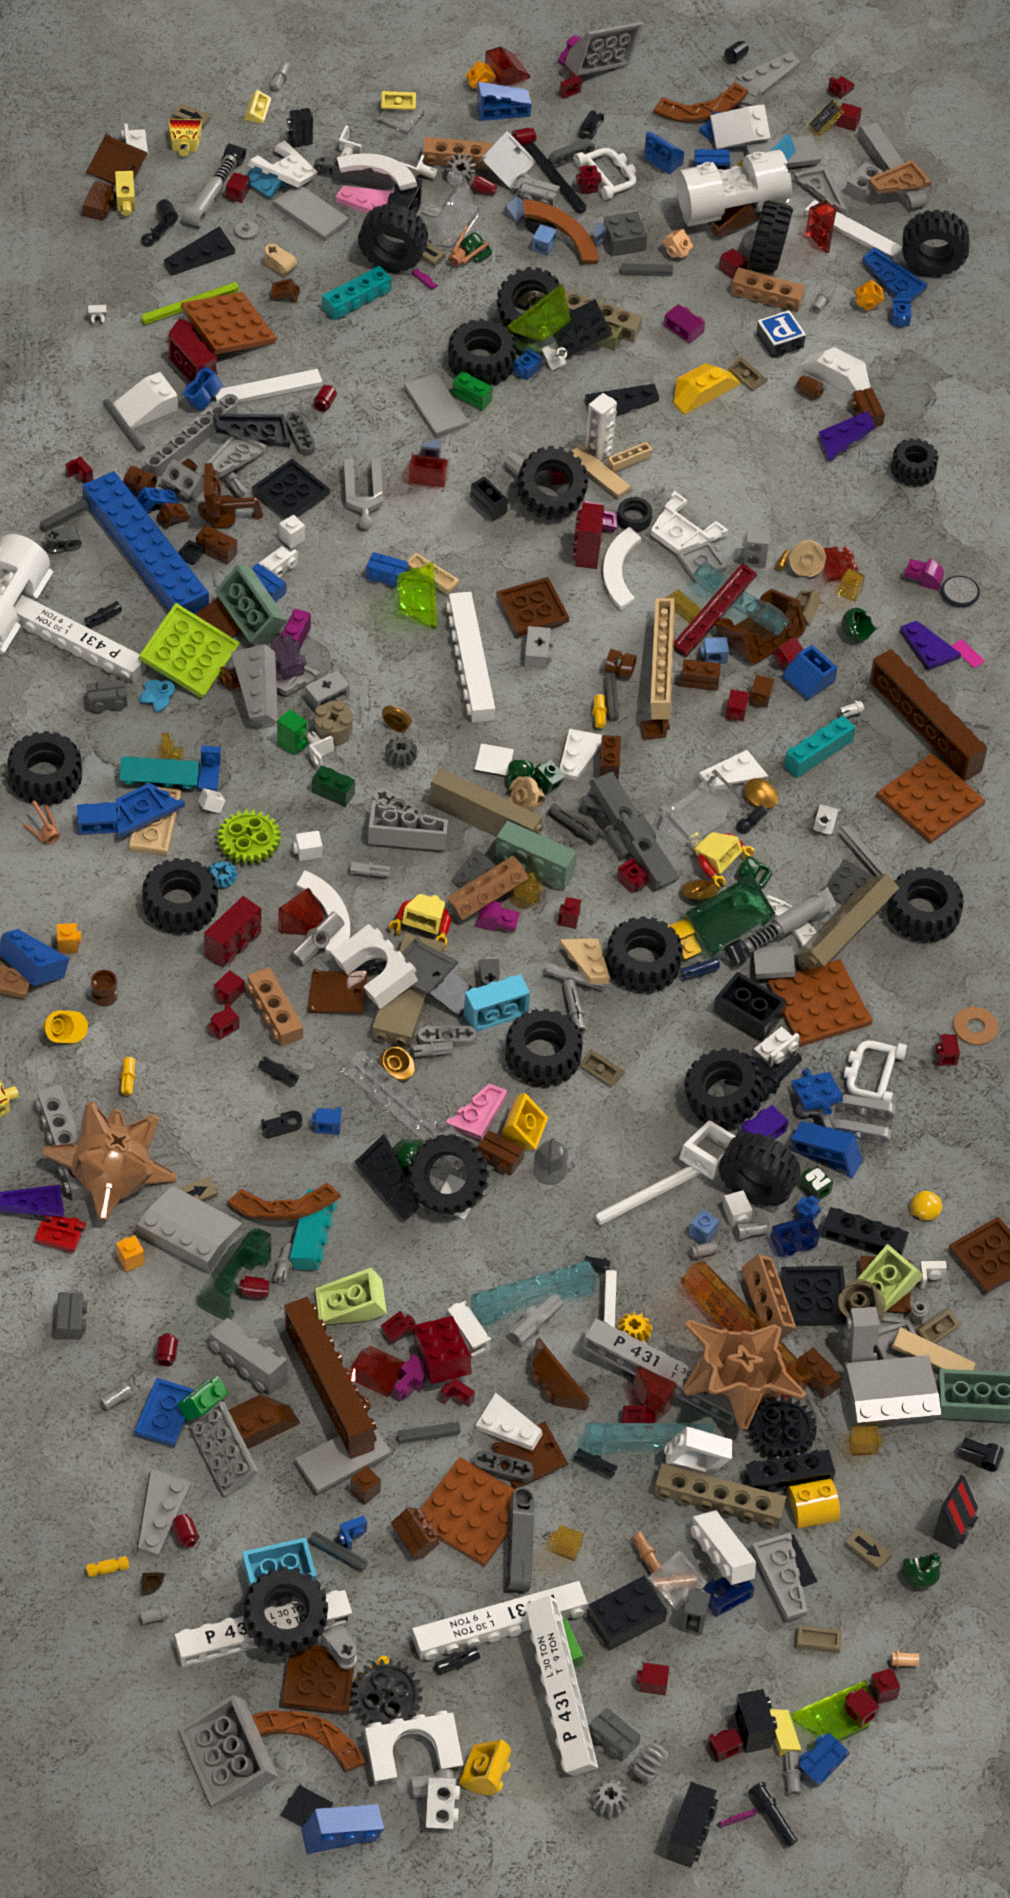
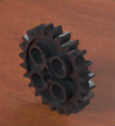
M781 1396L780 1401H777L775 1397H772V1402L764 1399V1405L759 1403L748 1427L749 1438H753L752 1445L759 1444L758 1451L765 1449V1456L772 1453V1457L780 1455L782 1458L785 1455L792 1456L795 1453H801V1451L807 1453L808 1447H812L813 1440L816 1438V1418H812V1411L806 1412L807 1405L799 1406L800 1400L792 1403V1397L788 1401H785L783 1396ZM781 1412L784 1413V1444L781 1443Z
M381 1659L378 1666L372 1661L371 1669L365 1665L363 1668L365 1674L358 1672L357 1676L360 1680L353 1681V1685L358 1688H351V1693L356 1695L351 1698V1702L357 1703L353 1707V1711H361L358 1714V1719L366 1717L365 1725L370 1721L373 1723L381 1722L382 1725L390 1724L391 1720L400 1718L408 1721L410 1720L408 1716L411 1718L416 1716L413 1710L419 1711L421 1708L416 1702H422L423 1697L417 1694L422 1693L423 1688L416 1687L420 1683V1679L413 1680L415 1671L408 1673V1665L402 1669L400 1668L401 1661L395 1666L392 1659L389 1660L388 1664H385L384 1660ZM379 1676L385 1678L386 1684L378 1685L375 1682V1678ZM394 1677L395 1681L391 1688L390 1696L387 1698L382 1713H379L378 1710L383 1696L386 1693L391 1678ZM397 1685H404L407 1692L398 1693L395 1687ZM368 1697H375L378 1700V1704L374 1706L369 1705L366 1699ZM389 1705H395L399 1709V1712L396 1714H391L387 1710V1707Z

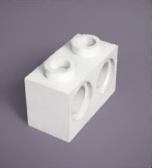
M428 1778L426 1828L453 1829V1822H458L459 1808H454L455 1800H459L460 1786H456V1779ZM445 1787L449 1789L450 1793L448 1796L442 1797L437 1791ZM439 1810H445L449 1815L445 1819H440L436 1816V1813Z

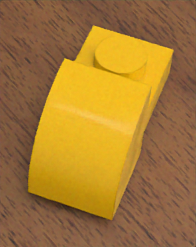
M681 919L668 925V927L671 926L676 931V934L681 939L683 961L702 952L693 935L695 931L688 921Z

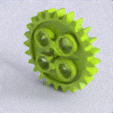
M245 809L244 814H241L238 810L237 816L230 814V819L224 818V824H220V829L218 830L219 849H223V855L229 854V860L235 857L236 863L243 860V865L247 861H250L251 865H253L254 861L257 860L261 864L262 858L268 861V854L274 856V850L278 851V845L281 843L279 825H275V819L270 820L269 814L263 817V811L255 814V809L251 813H248V810Z

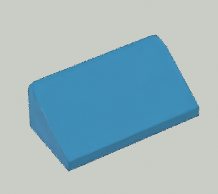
M789 134L770 150H781L787 161L796 153V148Z

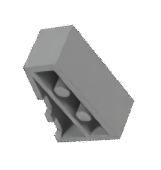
M876 1307L851 1308L850 1316L846 1318L847 1327L844 1328V1338H842V1349L847 1353L848 1363L877 1360V1353H873L874 1345H878L879 1336Z

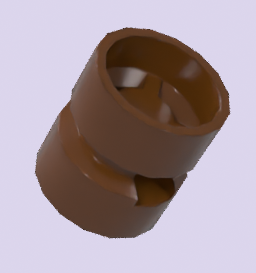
M132 465L127 470L123 483L129 490H136L140 494L143 487H156L157 476L148 471L144 472L143 469Z
M611 648L606 659L604 671L606 673H619L621 677L631 679L637 655L630 653L623 655L621 651ZM618 660H621L620 667L617 666Z
M104 969L95 972L91 977L93 1002L103 1007L111 1006L118 997L116 975L112 971Z

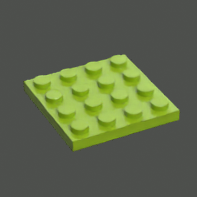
M175 603L138 659L203 699L219 676L220 667H225L232 656L231 652L237 649L240 642Z

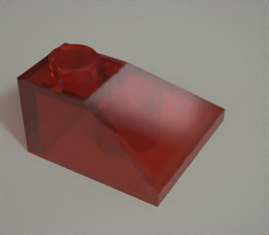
M309 888L278 908V932L280 934L307 935L310 929L316 928L324 920V913Z
M370 1345L359 1353L351 1367V1380L389 1397L400 1379V1369L406 1362Z
M638 1366L631 1394L652 1410L664 1414L672 1408L677 1383Z

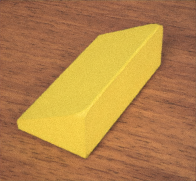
M256 90L250 97L244 120L263 123L271 98Z
M382 91L381 109L416 110V92Z
M771 1709V1716H775L778 1728L775 1730L774 1740L779 1755H785L789 1751H801L789 1711Z

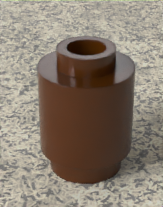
M801 376L797 381L796 388L799 389V392L813 399L821 397L824 392L823 383L810 376Z

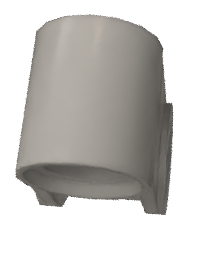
M340 1624L321 1635L326 1649L332 1654L341 1668L351 1669L356 1665L357 1648L343 1625Z

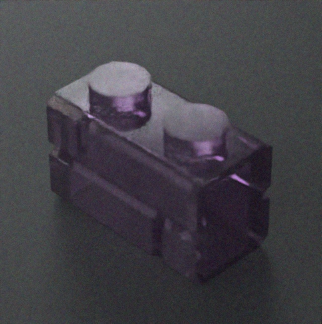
M291 635L271 640L270 649L275 651L276 665L282 678L286 680L293 676L303 675L304 666H307L305 656L299 653L300 646L298 641L294 642Z

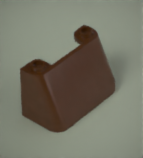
M749 203L725 208L721 220L708 222V224L712 227L710 230L716 237L718 235L723 237L755 222L758 216Z
M770 589L760 597V610L735 626L731 619L722 618L715 622L716 630L721 637H727V643L746 661L756 664L788 641L803 635L806 627L799 600Z

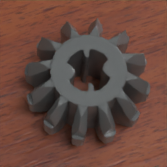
M398 736L396 740L390 739L389 744H386L385 758L389 760L390 765L396 764V768L399 766L406 768L407 764L412 766L413 761L417 758L416 744H413L412 739L407 740L406 736L403 739H400Z

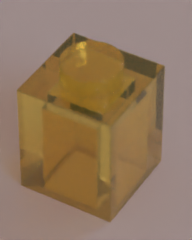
M848 568L840 581L838 595L855 602L863 590L865 575Z
M877 1426L851 1428L850 1446L852 1456L877 1455L879 1447H882V1435L878 1434Z
M559 1525L557 1532L553 1531L549 1539V1543L552 1544L551 1553L575 1562L583 1545L584 1534Z

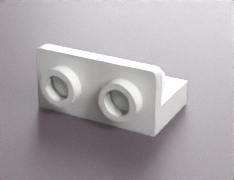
M124 124V130H121L122 141L148 153L145 129L128 130V124Z
M281 546L259 562V564L280 578L283 573L296 566L298 563V552L296 550L289 552Z
M781 1027L755 1047L753 1054L769 1067L775 1063L779 1064L788 1053L797 1050L800 1035L796 1033L792 1036Z

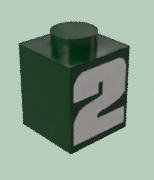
M818 1165L803 1172L800 1187L808 1196H814L821 1200L831 1193L833 1181Z

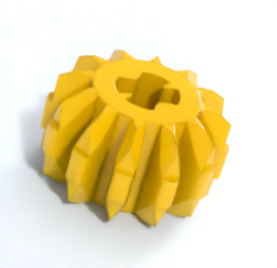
M634 1311L631 1316L625 1313L623 1318L618 1320L616 1328L643 1342L645 1340L649 1341L650 1333L652 1332L649 1318H643V1313L636 1315Z

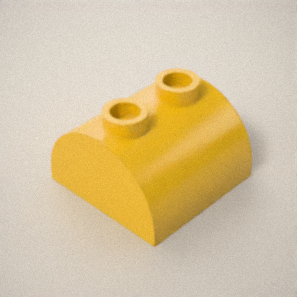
M526 1093L519 1094L515 1097L502 1129V1136L525 1150H536L549 1117Z
M831 1479L787 1487L786 1492L798 1528L839 1521V1500L835 1485Z
M502 1739L473 1745L458 1784L471 1792L481 1795L498 1793L503 1787L502 1776L510 1768V1762H508L512 1751L510 1746Z

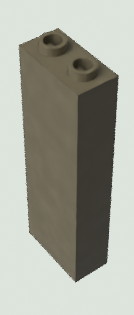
M441 768L431 781L430 805L496 837L507 821L541 835L543 830L542 816Z
M887 873L868 878L794 955L798 960V964L803 969L825 966L899 889Z
M405 933L399 950L402 953L418 937L421 942L443 953L444 942ZM410 986L383 1008L379 1009L372 1027V1039L395 1044L399 1047L411 1048L429 994L427 995Z

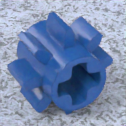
M814 1196L802 1197L796 1206V1210L799 1212L798 1217L804 1221H809V1219L815 1220L822 1209L818 1205L820 1200Z

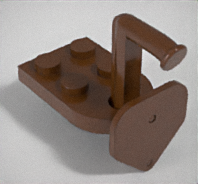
M205 463L204 497L206 501L198 505L197 509L200 517L216 529L233 526L236 521V509L253 508V518L259 520L263 517L262 508L257 498H234L231 495H221L222 484L221 480H218V471L214 470L212 463Z

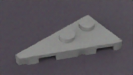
M826 167L794 173V180L840 214H846V207Z

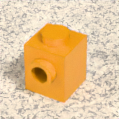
M77 923L57 924L58 952L61 954L78 953V943L82 942L81 931H77Z
M135 1235L123 1238L116 1243L117 1257L126 1272L145 1264L144 1250Z

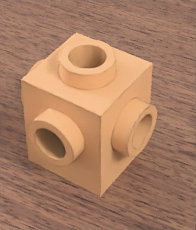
M684 229L672 231L662 240L671 258H683L689 254L688 251L693 247Z

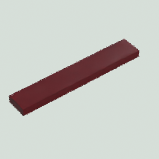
M742 563L674 641V649L688 657L713 628L715 622L720 620L757 577V573Z

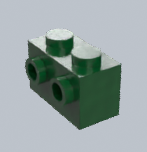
M321 765L312 778V793L346 808L355 795V780L350 776L336 772L332 768Z

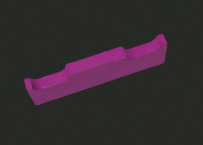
M419 268L412 270V275L430 290L438 287V284H435L433 279L427 274L421 273Z
M756 1809L720 1820L718 1824L722 1828L754 1817Z

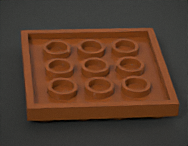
M243 292L181 303L180 309L214 354L275 344L276 336Z
M932 753L879 790L876 796L929 844L984 806L986 801Z
M841 959L828 962L823 967L796 972V977L776 978L768 981L767 986L769 990L787 1000L786 1011L783 1017L792 1034L797 1033L800 1035L799 1047L872 1025L873 1020Z
M459 1457L422 1506L421 1510L427 1516L425 1520L428 1525H431L437 1531L438 1535L436 1537L438 1540L485 1567L507 1538L510 1501L515 1489Z

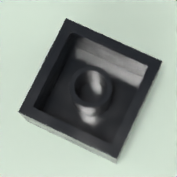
M764 1689L737 1695L734 1716L738 1729L744 1739L745 1753L771 1748L773 1739H775V1730L778 1728L775 1716H771V1701L769 1696H765Z

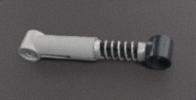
M231 143L227 144L224 150L223 161L213 176L207 180L192 205L186 207L183 214V222L202 227L206 214L224 187V182L234 167L244 162L246 156L245 148Z
M828 887L821 888L811 894V897L774 918L769 926H765L764 929L761 928L760 931H756V934H752V936H748L743 940L733 941L723 949L732 966L738 965L750 957L749 955L754 951V948H759V945L763 946L764 942L771 941L773 937L776 938V935L783 936L816 915L833 908L837 903Z

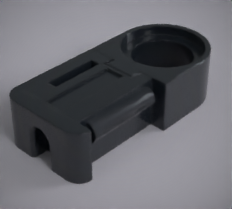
M594 110L588 113L579 128V137L582 140L585 138L592 140L598 127L604 122V114H596ZM584 130H589V131H591V133L586 134V133H583V131H584Z
M294 1110L281 1113L280 1117L266 1121L264 1119L261 1120V1128L267 1139L297 1131L302 1127V1115ZM294 1117L299 1122L297 1124H290L288 1119Z

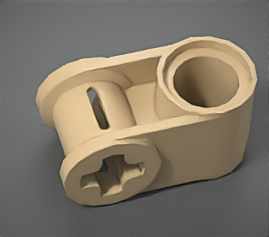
M268 244L265 247L264 252L266 256L264 263L279 275L285 276L297 266L296 258L278 245Z

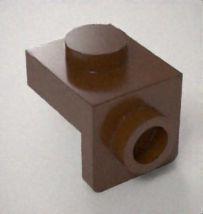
M164 503L157 514V518L163 528H168L172 521L187 522L190 517L185 507L179 503Z

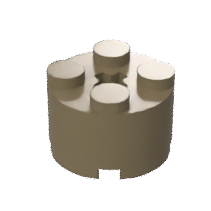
M340 700L318 706L314 716V732L317 733L321 740L332 736L334 746L346 743L353 731V714L351 710Z
M857 1279L844 1286V1290L842 1293L840 1292L838 1304L841 1312L846 1317L850 1316L851 1308L876 1307L878 1320L884 1317V1296L872 1283L863 1279Z

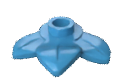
M153 679L143 684L146 690L140 695V703H153L156 713L169 705L170 698L175 692V686L171 681L165 680L161 682Z

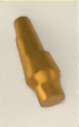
M788 549L777 560L776 568L778 570H783L787 565L790 553Z

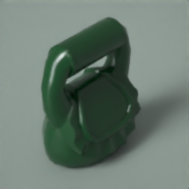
M474 232L465 237L460 246L469 255L485 244L486 241ZM486 246L487 250L477 256H473L471 259L476 262L483 261L492 255L491 246Z
M526 760L510 761L506 776L507 787L510 788L511 780H515L517 777L527 776L531 778L534 772L533 763Z
M747 856L737 871V875L741 880L749 882L757 888H764L773 875L772 870L767 865L758 862L752 856ZM761 869L765 870L762 878L757 883L755 878Z

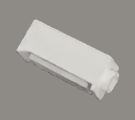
M467 1302L455 1303L447 1309V1317H454L470 1356L474 1358L490 1350L491 1338L487 1336L470 1308L466 1307Z

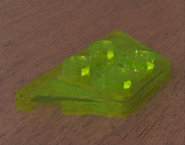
M560 284L509 324V330L544 342L569 323L571 317L564 286Z
M430 562L421 568L416 567L409 572L406 571L398 574V611L431 629H436L437 612L434 563Z
M864 1680L791 1713V1719L816 1737L822 1734L826 1735L829 1732L839 1742L869 1728L870 1722L859 1728L843 1710L845 1697L851 1691H858L860 1688H863L867 1692V1681Z

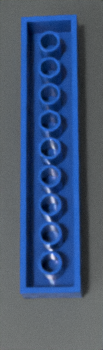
M115 471L82 485L83 499L89 502L91 511L169 612L175 603L193 614L209 604V592Z

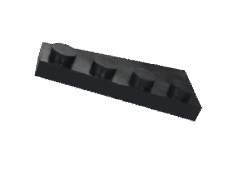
M219 226L164 259V266L170 275L173 276L235 254V248Z
M655 383L585 394L587 407L602 393L613 398L617 402L616 415L620 413L627 414L631 409H640L659 401V394Z
M214 414L213 416L216 433L290 447L291 442L284 414Z
M383 1134L354 1162L400 1217L406 1221L420 1208L416 1196L411 1191L412 1188L387 1136Z

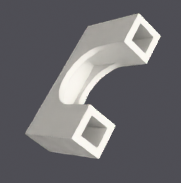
M368 924L331 953L336 963L347 975L370 959L383 958L387 960V965L383 972L364 986L369 998L381 1009L418 981L415 975L417 971L412 963L405 962L406 959L400 951L395 952L393 944L388 939L386 941L383 939L384 936L378 928L374 930Z
M439 1711L430 1717L416 1715L412 1717V1720L394 1719L390 1721V1724L382 1725L381 1722L369 1724L368 1728H365L364 1737L374 1786L396 1782L397 1773L393 1757V1746L399 1738L407 1734L422 1735L433 1744L439 1770H462L463 1760L453 1713Z

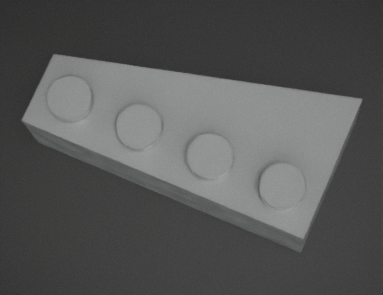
M263 644L231 652L250 719L260 726L277 723L275 651Z
M372 800L368 844L446 851L448 820L426 814L422 816L416 815L412 810L407 809L405 812L396 809V806L390 804L383 806L379 804V801Z
M226 1318L209 1333V1345L212 1350L222 1354L226 1362L238 1368L244 1378H249L253 1381L259 1391H264L270 1396L287 1381V1358L275 1356V1350L269 1346L265 1349L260 1340L255 1336L249 1338L247 1331L230 1319Z

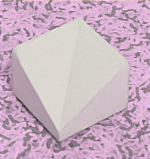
M204 788L198 802L203 809L220 813L225 799L220 792Z

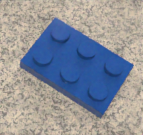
M156 1378L135 1428V1435L175 1447L186 1422V1417L179 1408L178 1402L194 1389Z

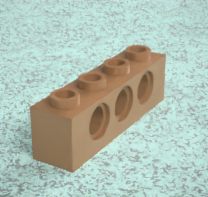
M425 137L423 164L452 167L447 162H454L451 158L452 155L458 159L457 153L460 152L461 158H463L464 153H467V160L473 157V160L469 163H476V166L470 168L491 170L480 158L493 146V143ZM462 162L460 165L457 164L456 166L466 168V166L464 167L465 164Z
M738 267L732 281L731 294L798 312L804 299L806 286Z
M511 856L449 895L447 899L455 913L464 920L529 878L521 863L514 856Z
M270 967L248 975L247 992L249 995H253L257 1010L262 1011L265 1024L271 1027V1034L274 1040H278L282 1047L303 1039V1026Z
M758 1254L741 1268L761 1327L765 1328L774 1324L782 1329L780 1341L797 1328L773 1258Z

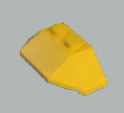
M704 363L677 378L673 404L685 415L739 386L741 382L730 371Z

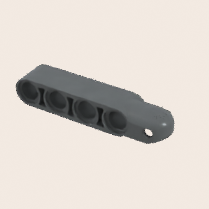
M319 157L315 160L313 166L321 177L334 178L340 181L387 188L395 187L396 183L390 175L373 171L371 168L341 173L337 157Z
M524 1487L515 1489L511 1495L508 1516L506 1589L529 1592L532 1582L534 1495L529 1489Z

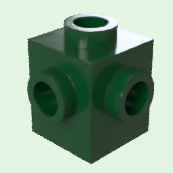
M550 760L546 763H539L534 768L535 772L531 778L535 780L537 786L546 795L559 788L566 776Z

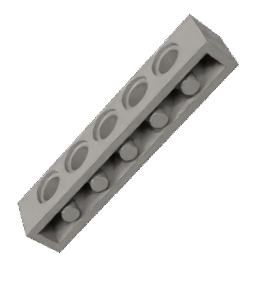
M61 1085L38 1090V1099L35 1100L37 1111L42 1112L43 1116H40L43 1128L47 1127L48 1132H46L48 1143L53 1145H60L63 1142H67L66 1144L75 1143L79 1135ZM62 1164L57 1166L60 1177H64L66 1181L63 1182L66 1194L70 1193L72 1201L92 1196L91 1192L84 1188L78 1178L73 1177L71 1169Z

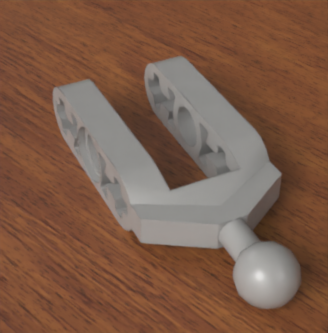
M380 457L371 458L373 497H355L353 458H343L346 507L362 513V516L359 518V525L363 529H368L373 524V519L369 516V512L383 506Z
M843 1095V1102L830 1105L832 1113L828 1114V1116L824 1114L821 1108L804 1111L801 1103H798L796 1107V1112L799 1116H819L823 1127H831L835 1130L855 1134L857 1141L877 1145H887L890 1143L892 1133L886 1127L833 1119L834 1112L837 1110L847 1114L892 1120L895 1116L896 1106L890 1102Z

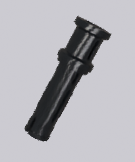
M793 1051L772 1074H767L764 1077L765 1091L763 1092V1101L769 1099V1095L780 1087V1082L802 1061L799 1053L796 1054V1051Z
M760 1782L748 1791V1794L753 1796L759 1806L758 1810L765 1813L785 1844V1847L789 1848L798 1842V1838H796L776 1807L777 1800L774 1797L772 1798L767 1791L766 1783Z

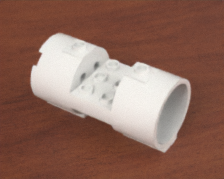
M781 150L754 152L744 157L742 167L734 166L727 170H718L713 162H705L697 167L678 170L676 174L677 196L683 220L687 226L721 220L725 208L750 203L755 212L762 211L764 201L767 200L788 205L789 199L792 197L791 175L788 173L786 165H784L787 164V160Z
M8 534L0 539V655L5 653L21 626L17 623L18 615L13 607L17 598L22 594L32 600L37 599L53 573L49 569L50 560L43 548L31 539L17 534Z

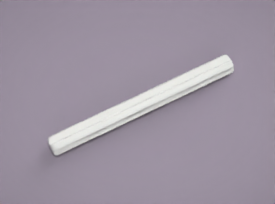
M688 1166L596 1213L595 1220L599 1225H602L701 1174V1172Z

